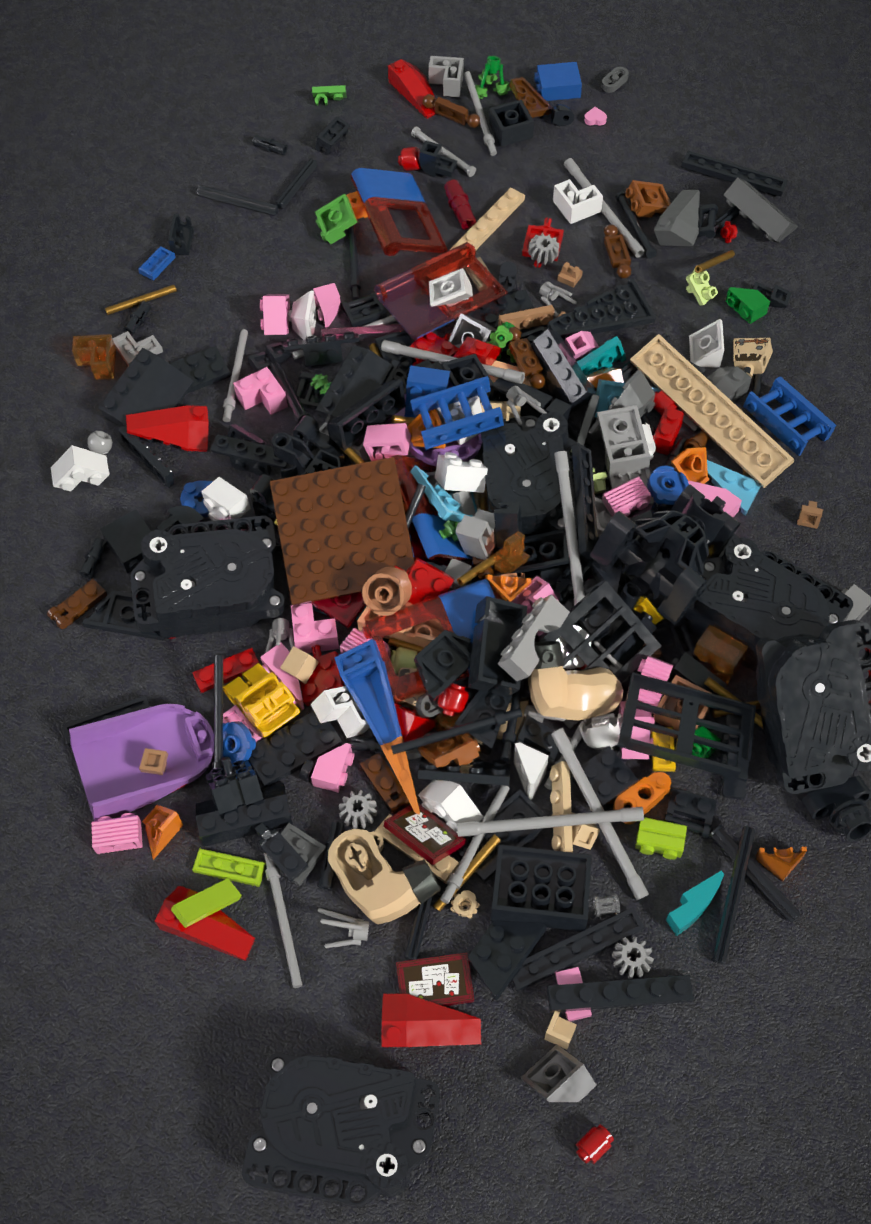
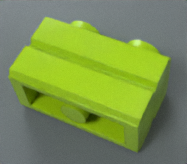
M644 817V821H639L635 849H640L641 853L647 855L654 853L663 854V857L667 859L681 858L687 826Z

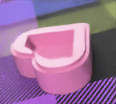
M594 107L585 114L584 122L590 126L595 124L604 125L607 115L597 107Z

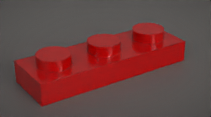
M253 648L223 659V684L237 677H242L244 672L259 663ZM214 664L192 672L201 693L214 688Z

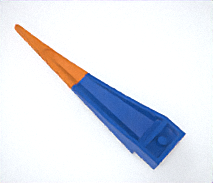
M371 639L334 657L343 682L381 746L414 812L420 814L406 751L393 755L391 746L403 743V738L385 662L382 660L376 641Z

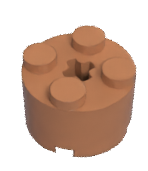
M395 567L381 568L368 578L362 589L365 604L373 609L374 613L381 616H389L400 610L409 601L412 594V585L407 572Z

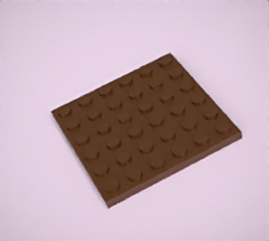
M394 457L270 481L293 606L361 593L368 578L381 568L394 567L396 565L406 571L413 565L414 557Z

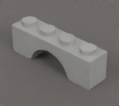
M552 594L545 598L540 597L533 603L532 612L525 616L522 620V627L512 636L513 641L501 653L502 658L498 665L516 681L529 677L539 662L534 646L536 633L538 631L549 633L560 628L570 613Z

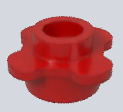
M726 221L725 226L720 231V235L725 239L726 243H730L731 239H735L737 236V227L733 224L731 225L730 221Z

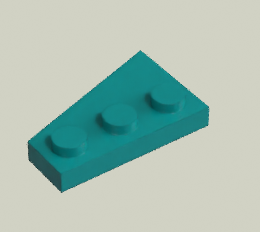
M616 336L613 339L607 340L604 345L596 350L589 352L587 356L578 360L577 363L585 376L588 377L592 372L598 371L602 367H612V363L618 360L624 362L627 358L621 341Z

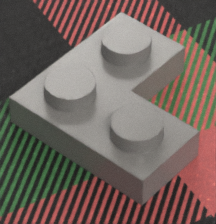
M128 331L111 339L114 347L128 366L142 347L156 355L163 352L161 345L153 335L138 343L135 342Z

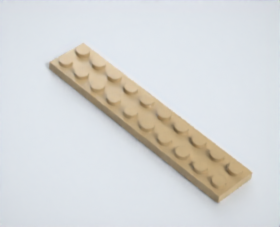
M658 334L630 359L637 369L642 371L660 391L666 393L679 409L705 431L717 445L763 488L794 462V458L661 335Z

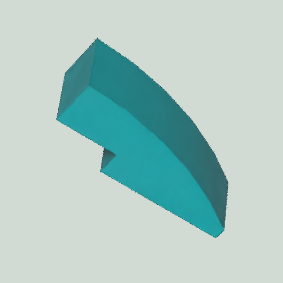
M722 870L683 893L680 899L682 906L668 914L666 922L676 936L688 929L707 909L723 879L724 873Z

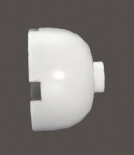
M614 713L593 717L591 718V723L586 726L582 722L579 728L584 742L596 750L601 749L603 751L608 746L614 750V746L618 744L622 715L618 713V717H615Z

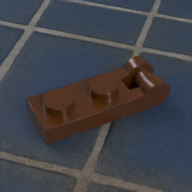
M92 579L57 607L50 608L47 616L51 620H55L56 625L60 629H65L105 598L107 593Z
M379 753L360 763V768L392 814L399 811L398 808L410 804L401 784ZM397 794L399 797L393 801L391 797Z

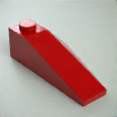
M403 59L388 65L389 83L427 119L437 114L434 107L429 109L423 105L424 96L428 94L434 96L425 74L415 65Z
M187 405L126 415L128 434L149 440L154 438L163 441L165 445H170L171 443L181 446V449L186 451L207 452L209 421L207 406Z
M394 702L403 742L423 737L436 726L438 721L430 717H422L416 710H410Z
M179 885L164 900L155 919V923L160 930L246 961L255 938L222 910L186 928L171 911L173 905L199 892Z
M408 993L383 994L382 1047L481 1044V1018L415 997Z

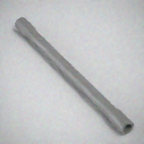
M572 158L564 162L565 168L574 176L583 189L592 186ZM603 200L601 212L611 224L617 227L618 234L623 235L624 241L635 257H641L645 250Z
M384 340L381 346L384 352L396 355L401 354L422 360L429 359L430 362L434 363L439 361L442 364L443 362L458 359ZM482 364L490 376L522 384L524 381V372Z
M559 451L554 453L560 485L575 606L585 597L569 480L568 457L566 451Z
M561 728L553 732L551 736L568 764L591 811H604L572 749L565 731ZM610 822L598 823L627 879V883L636 901L649 895Z
M631 807L611 811L485 822L457 823L458 837L494 832L620 821H644L643 807Z

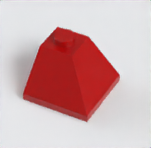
M467 337L453 357L461 358L476 354L482 364L492 366L501 353L502 348Z

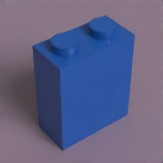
M577 62L537 65V72L534 73V82L537 83L536 91L546 101L581 98L582 82Z

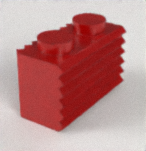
M669 407L665 408L653 436L656 446L655 452L668 455L682 425L684 416L682 411Z

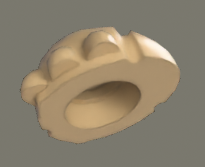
M467 890L461 892V894L454 895V900L451 901L453 906L450 910L459 916L470 919L472 914L477 913L476 908L480 904L476 901L475 894Z

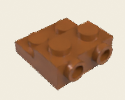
M632 180L630 186L626 189V198H630L631 210L635 211L637 216L652 218L655 212L664 213L671 204L663 184Z
M465 733L418 747L420 755L438 768L448 765L452 760L459 766L467 765L473 759L479 757L480 747L475 739L470 738Z

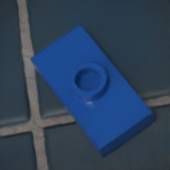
M160 246L138 269L139 274L154 281L176 258L175 253Z

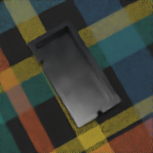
M498 378L491 387L490 401H508L509 399L506 397L508 390L513 386H518L522 391L540 402L541 406L539 407L545 412H558L568 421L572 405L557 398L553 401L552 396L526 384ZM527 402L520 408V417L535 416L539 418L542 415Z
M486 596L477 604L475 623L477 625L474 627L468 688L486 692L491 689V693L508 697L520 690L521 680H514L498 665V662L502 658V651L513 641V634L522 627V620L527 615V606Z

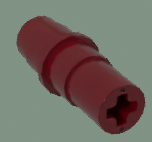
M449 180L444 186L449 200V207L453 209L462 229L468 230L476 223L468 202V195L464 193L458 180Z

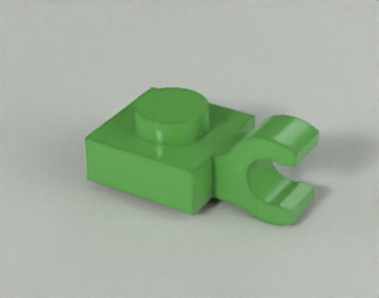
M448 520L443 524L445 529L439 531L443 539L452 537L454 541H459L456 534V527L459 522Z

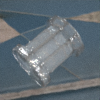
M615 893L613 896L600 898L593 896L595 916L600 917L601 914L609 913L620 914L618 894Z

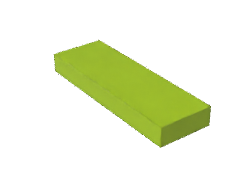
M199 848L192 870L194 873L221 879L228 878L230 881L260 887L266 864Z
M227 878L173 905L171 911L186 928L240 900L242 895Z

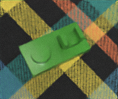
M345 85L312 87L316 106H319L318 101L320 99H324L325 105H328L327 98H333V100L347 98Z

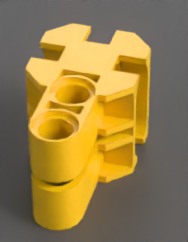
M259 663L242 674L245 682L240 677H237L223 687V691L234 705H237L263 739L300 713L299 708L293 703L295 701L294 697L282 681L279 682L273 672L268 673Z

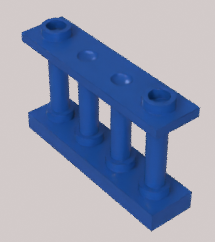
M488 376L410 400L413 414H421L426 430L421 431L426 450L504 426L500 407L492 409L487 393L491 392ZM479 395L485 412L473 415L467 399ZM460 402L465 418L453 421L448 405ZM440 408L446 424L434 427L428 411Z
M781 376L775 379L768 394L759 398L752 391L749 392L743 405L747 411L797 456L802 454L809 439L817 435L821 440L826 441L830 438L836 427V424ZM776 399L782 406L772 410L766 403ZM790 411L796 418L786 422L780 415ZM801 423L810 429L802 435L794 429V427Z

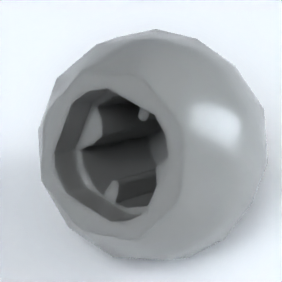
M94 431L89 435L87 444L90 451L104 455L112 448L113 442L109 434L103 431Z

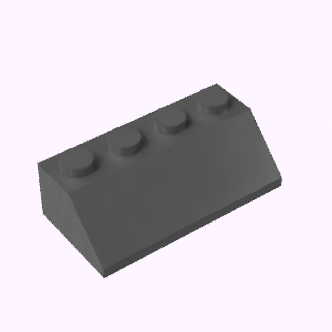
M737 177L724 193V196L727 198L726 202L733 208L737 206L740 209L739 214L745 219L749 217L753 221L752 225L759 231L763 229L766 232L765 236L772 242L774 240L781 242L798 227L752 185Z

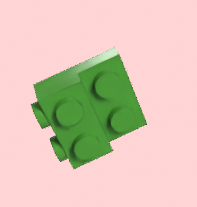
M346 194L341 195L315 211L317 216L315 221L322 230L320 232L321 237L330 244L346 236L344 230L358 223Z

